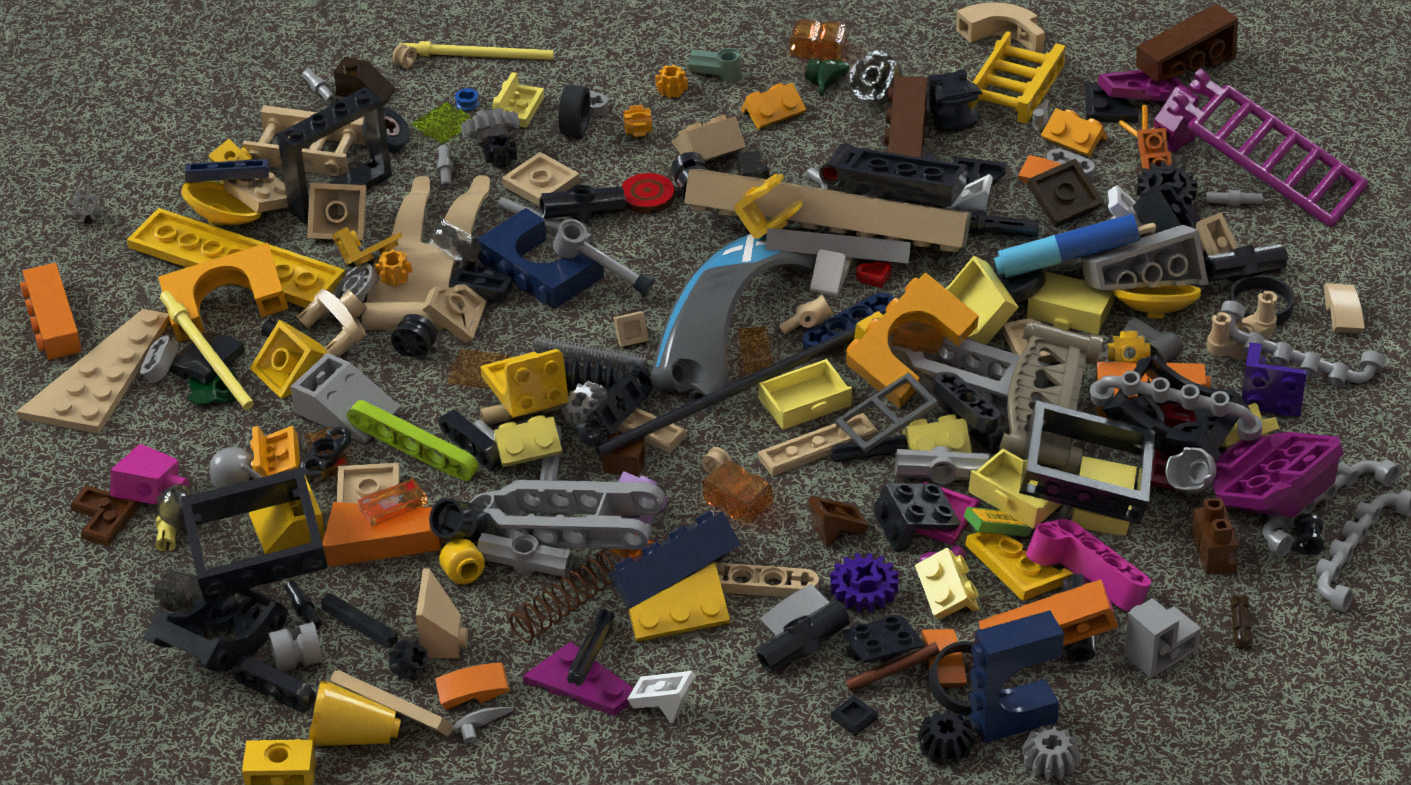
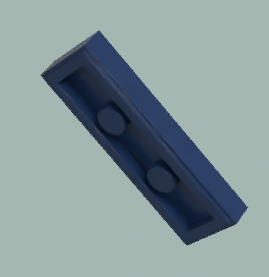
M267 159L188 163L185 167V182L269 178V160Z

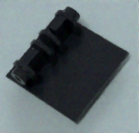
M890 615L883 618V620L868 624L860 623L852 628L842 630V634L850 644L846 646L849 658L856 657V659H861L863 663L925 647V643L903 615Z

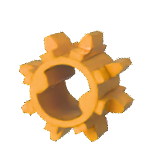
M666 65L663 66L662 70H659V75H655L657 91L662 96H667L670 99L672 97L678 98L681 93H684V90L688 89V78H686V72L682 71L681 67Z
M634 105L629 107L630 110L623 111L626 135H633L634 138L644 137L646 133H652L650 108L643 109V105Z
M395 249L383 252L379 258L380 263L375 264L377 274L381 277V282L386 285H393V287L406 283L408 281V273L412 272L411 262L407 260V254L402 251H395Z

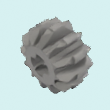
M587 381L584 385L578 383L575 391H569V402L564 404L565 407L561 411L567 423L573 429L578 430L579 420L607 393V390L601 385L599 386L597 383L595 384Z
M1041 725L1038 732L1030 731L1023 745L1022 754L1024 755L1026 769H1032L1034 778L1045 774L1047 782L1053 775L1060 781H1062L1064 774L1072 775L1075 766H1077L1080 760L1077 737H1070L1068 729L1058 731L1055 725L1051 730H1047Z

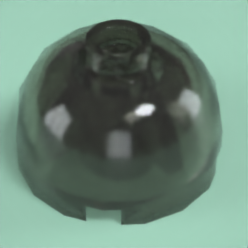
M880 50L870 51L867 53L869 56L863 60L859 58L855 62L850 72L849 84L853 88V94L858 99L871 105H883L888 103V88L894 87V77L903 76L901 66L892 56Z

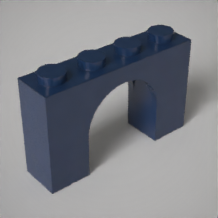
M527 208L476 239L477 257L481 264L484 266L488 265L498 273H503L512 278V281L522 291L530 292L536 296L539 302L546 303L554 309L604 277V266L581 252L574 258H561L549 263H534L523 259L522 256L546 241L545 220Z
M1050 610L975 631V646L971 648L974 669L970 670L973 691L969 693L972 712L968 715V720H971L973 733H978L984 744L1037 729L1041 725L1044 727L1057 723L1059 701L1046 679L1015 688L1001 689L1004 683L1019 670L1062 657L1064 632Z

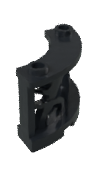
M1157 355L1139 359L1136 363L1137 366L1133 370L1140 375V380L1144 374L1152 380L1159 377L1165 378L1169 381L1170 388L1181 390L1183 386L1193 384L1199 388V395L1211 397L1217 391L1226 392L1230 398L1229 402L1240 404L1251 410L1244 402L1242 396L1233 389H1213L1197 384L1174 371ZM1119 389L1114 398L1108 401L1102 409L1111 420L1155 431L1153 449L1168 456L1172 452L1180 454L1185 447L1201 448L1208 452L1215 462L1222 454L1218 450L1239 420V417L1230 414L1217 417L1211 413V410L1197 407L1192 410L1197 421L1184 422L1170 428L1164 425V414L1158 405L1175 404L1178 402L1167 400L1164 403H1157L1153 401L1151 396L1140 393L1137 394L1139 397L1129 400V396L1125 395L1122 389ZM1151 411H1152V412L1155 414V416L1157 417L1156 420H1154V419H1152L1151 417H1149V416H1151Z
M250 589L203 600L201 594L192 603L193 609L188 612L181 610L174 613H165L158 610L143 639L160 647H176L202 659L200 665L216 672L228 671L243 656L253 657L269 640L270 632L279 631L284 627L288 609L278 601ZM238 594L245 599L239 604L234 595ZM256 603L266 607V609L260 617L259 607H254L250 609ZM232 624L234 626L236 637L229 639L214 637L213 641L204 638L205 630L217 631L225 629Z

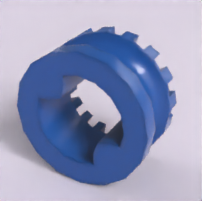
M464 88L456 92L457 109L467 112L478 108L479 94L476 90Z

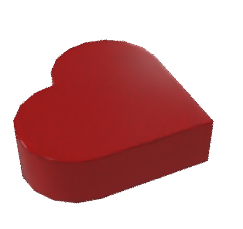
M876 260L871 264H860L856 268V279L859 282L879 288L884 287L892 274V265L888 261Z

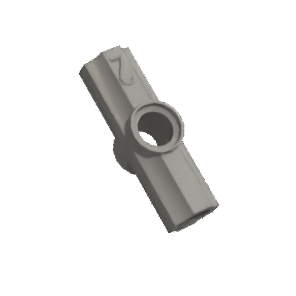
M937 446L931 451L897 449L895 477L929 478L940 485L949 484L953 480L970 481L971 471H977L989 461V454L953 452L945 446ZM939 464H947V465L944 466V467H938V466H937V465H939Z
M482 533L478 540L477 548L482 553L485 561L512 566L513 570L519 574L527 575L538 571L569 577V573L572 571L574 551L540 545L537 539L529 534L518 535L511 539Z

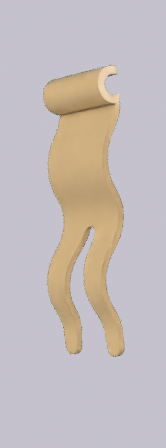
M480 175L473 179L470 189L453 202L437 238L429 244L422 243L421 239L426 205L430 198V179L427 176H419L413 180L411 192L406 195L399 208L391 235L393 236L401 232L403 237L397 240L399 245L392 249L407 254V260L411 262L412 272L408 273V281L397 285V287L382 283L380 275L377 274L379 277L378 282L368 292L367 302H363L367 307L362 313V326L364 330H395L400 320L408 314L421 315L431 321L436 330H444V327L425 313L422 308L429 291L435 286L445 285V288H449L454 265L463 257L471 240L479 209L483 201L489 196V177ZM380 255L377 256V258L375 259V261H374V263H373V267H374L375 269H376L375 264L380 263V262H379Z

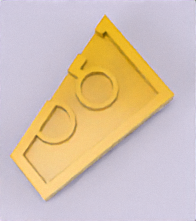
M976 532L967 536L965 546L1022 601L1063 586V579H1067L1074 574L1066 568L1060 571L1051 565L1044 566L1034 563L1027 557L1026 551L1023 550V544L1007 535Z

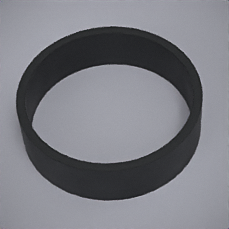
M1252 275L1238 280L1232 286L1229 301H1235L1234 298L1245 290L1256 288L1267 289L1280 294L1287 300L1289 305L1282 311L1275 313L1277 316L1276 326L1283 324L1291 317L1294 293L1290 286L1282 280L1267 275ZM1246 310L1243 318L1253 315L1254 312Z
M959 641L949 644L940 651L929 672V685L934 697L944 708L956 714L969 715L972 712L971 704H965L953 699L944 691L937 676L938 662L943 657L952 653L963 652L972 654L971 648L975 646V642Z

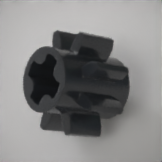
M503 135L492 137L490 144H484L486 163H492L496 168L510 166L511 160H517L515 141L510 142V139Z
M403 640L395 643L396 650L388 652L390 656L389 668L398 675L399 680L404 678L411 680L420 678V670L429 667L427 664L428 652L419 645L418 640L412 642Z

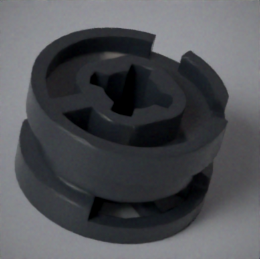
M408 314L400 320L397 328L392 333L391 343L394 349L402 356L407 354V356H414L421 360L427 356L435 343L437 330L427 318L418 314Z

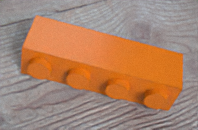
M56 262L22 270L25 282H20L23 299H26L25 304L28 316H33L30 317L34 334L40 333L35 335L39 352L45 351L47 360L82 352L78 331Z
M1101 579L978 621L980 629H985L1050 610L1064 632L1063 646L1118 628L1110 598Z

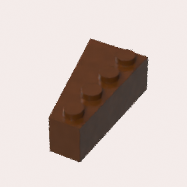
M1216 3L1138 45L1136 67L1156 82L1181 76L1186 70L1195 72L1201 66L1207 64L1216 66L1220 64L1221 60L1225 59L1230 62L1236 59L1238 18Z
M895 76L894 87L888 88V103H892V108H887L886 124H890V129H885L884 145H889L888 150H883V152L922 157L925 116L927 112V77Z

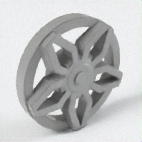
M368 263L354 267L340 280L333 291V295L340 299L341 293L343 292V296L350 289L363 302L365 295L378 282L379 277L377 276L376 269Z

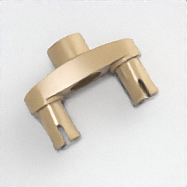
M321 289L314 296L315 300L296 317L306 328L311 329L327 312L329 314L332 313L342 323L343 330L324 348L330 354L340 358L355 343L359 344L367 336L363 326L357 319L367 307L350 289L340 299L327 290Z
M1264 291L1263 294L1260 293L1258 295L1257 311L1253 315L1243 318L1241 323L1236 324L1239 330L1246 333H1260L1265 339L1270 336L1276 328L1277 316L1275 314L1277 295L1271 291ZM1223 312L1217 313V316L1213 315L1211 333L1207 337V350L1217 356L1230 355L1237 359L1247 358V354L1243 352L1244 344L1235 341L1229 336L1230 315Z

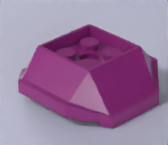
M1295 432L1273 433L1267 436H1260L1253 441H1246L1241 438L1221 454L1215 462L1217 469L1213 486L1216 497L1222 498L1224 505L1232 506L1243 512L1294 518L1335 483L1339 459L1344 455L1338 436Z

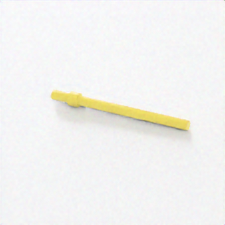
M420 41L419 44L403 43L408 47H414L419 57L449 55L553 60L554 50L431 44L429 41Z
M169 291L162 292L160 299L168 308V314L175 323L180 324L243 409H251L254 402L188 317L189 312L184 305L178 303Z

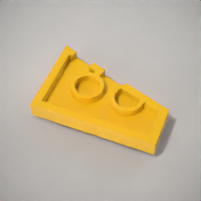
M715 562L629 609L636 642L730 623Z

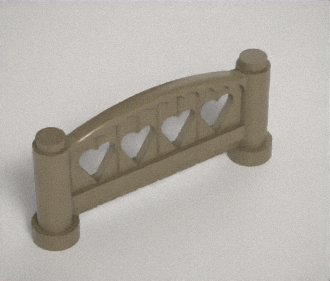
M1034 321L1032 323L1026 322L1022 339L1027 340L1028 344L1016 363L1008 391L1007 413L1010 435L1003 434L999 451L1005 449L1024 460L1027 432L1024 428L1029 424L1026 419L1030 418L1033 412L1029 407L1033 403L1032 395L1041 397L1048 404L1072 410L1077 409L1085 363L1096 365L1103 343L1102 336L1091 334L1088 337ZM1040 351L1048 352L1061 364L1048 367L1041 366L1038 363L1042 358ZM1035 374H1044L1057 386L1044 389L1036 388L1033 384L1037 381ZM1041 432L1037 464L1076 475L1083 449L1070 445V437L1050 432Z

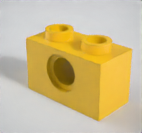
M313 740L246 741L242 767L244 785L314 784L316 755Z

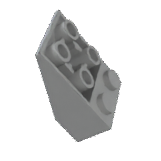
M326 353L290 386L294 412L330 429L335 427L347 428L351 432V438L363 444H366L373 436L355 428L349 422L347 411L358 400L366 401L394 416L401 410V406L353 364L329 353Z

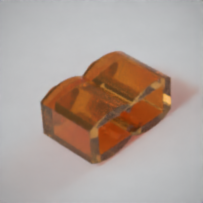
M808 19L795 21L789 39L790 55L817 57L826 60L841 59L847 42L846 25L838 22L819 23Z
M732 461L724 462L702 480L703 496L706 502L711 506L717 505L722 509H726L733 519H740L745 523L751 522L773 503L772 486L763 478L749 474L743 467Z

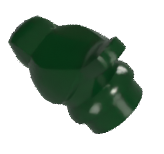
M810 59L806 67L805 79L810 80L811 83H817L819 86V96H824L825 89L849 73V63L846 62V59L839 61L827 59L823 62L820 59Z

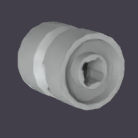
M313 622L295 626L294 632L283 629L269 633L271 650L277 670L285 672L296 669L298 663H302L306 667L323 662L320 643Z

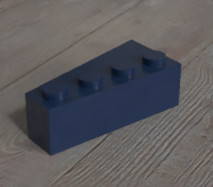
M708 510L696 517V522L688 527L683 525L668 534L670 538L660 544L658 541H655L642 548L643 554L632 560L631 556L616 563L614 565L616 570L610 573L609 576L625 605L630 608L640 604L740 546L741 543L723 511L713 513L712 510Z

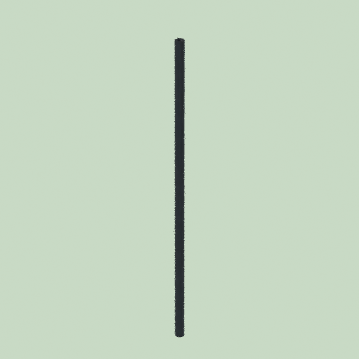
M856 326L595 446L596 454L602 457L758 385L760 382L771 379L854 340Z

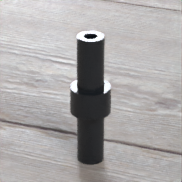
M295 581L287 582L285 590L292 599V607L299 616H303L307 623L313 622L316 630L320 628L322 622L315 613L314 604L309 596L302 593Z

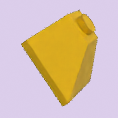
M279 320L250 366V369L281 399H284L292 394L290 386L329 352L317 341L284 321Z

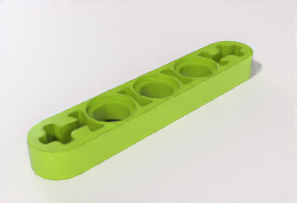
M358 400L347 411V418L355 428L448 475L469 481L479 469V463L470 453L366 401Z

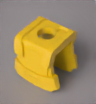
M776 173L763 181L764 184L760 187H751L734 206L735 212L755 239L765 235L767 228H784L788 224L786 220L792 217L803 205L802 201L799 200L767 221L754 200L775 188L784 179L782 173L780 175Z

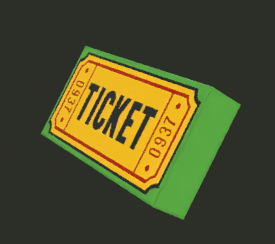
M967 507L964 514L965 519L978 532L1027 537L1030 536L1032 531L1031 527L1001 510Z

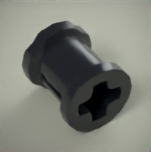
M1305 514L1298 517L1295 521V530L1298 532V538L1295 541L1296 550L1300 554H1319L1324 548V541L1320 537V533L1323 530V522L1318 516L1313 514Z

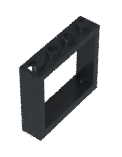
M366 87L277 134L288 209L291 214L305 224L308 223L309 193L302 156L303 148L364 116L370 160L328 183L366 185L368 190L392 176L383 101L381 97Z
M1036 400L1028 424L1019 493L1140 524L1149 503L1155 431ZM1041 431L1139 455L1137 490L1037 465ZM1134 445H1141V448L1134 447ZM1030 480L1038 481L1036 486L1028 483ZM1129 506H1135V511L1129 510Z
M302 467L180 498L203 600L328 568ZM301 499L312 543L206 570L196 525Z

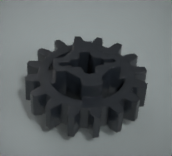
M1161 161V166L1159 167L1152 163L1150 170L1142 169V175H1138L1136 194L1140 195L1141 198L1153 186L1172 185L1179 198H1182L1186 204L1192 205V200L1196 199L1198 182L1193 180V172L1185 173V166L1176 168V162H1173L1171 166H1167L1165 161Z

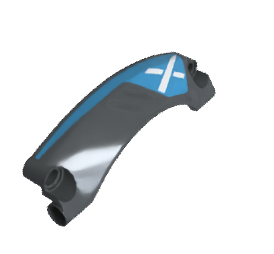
M767 233L758 239H755L751 234L745 235L728 243L712 254L688 279L670 311L662 331L650 376L653 387L659 392L677 389L679 393L692 390L689 395V401L692 402L727 386L729 382L728 333L734 308L745 287L755 276L770 267H788L809 274L815 267L817 254L765 250ZM712 405V406L706 408L705 411H706V412L711 411L712 408L714 407V405Z

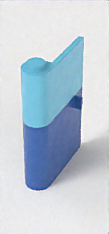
M1132 213L999 250L998 257H995L994 261L998 275L1004 273L1005 278L1138 242L1140 241V235Z

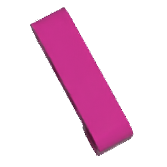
M1059 519L1038 524L1026 552L1027 557L1039 565L1047 566L1061 563L1073 573L1083 574L1091 582L1101 579L1110 601L1128 612L1136 605L1143 604L1151 585L1150 578L1079 524L1070 520Z

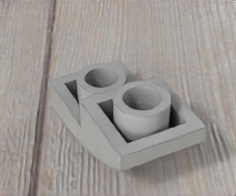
M810 584L777 604L760 620L776 636L783 632V627L792 620L812 614L828 604L829 601Z

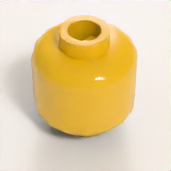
M460 538L450 541L441 550L439 556L441 568L448 578L456 584L465 585L474 582L483 573L485 567L482 553L468 539Z

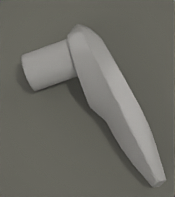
M1048 99L1044 100L1033 111L1031 122L1037 132L1043 129L1048 121Z
M513 707L485 708L472 712L461 718L453 728L461 730L465 744L476 742L477 737L474 728L486 725L490 721L512 712Z

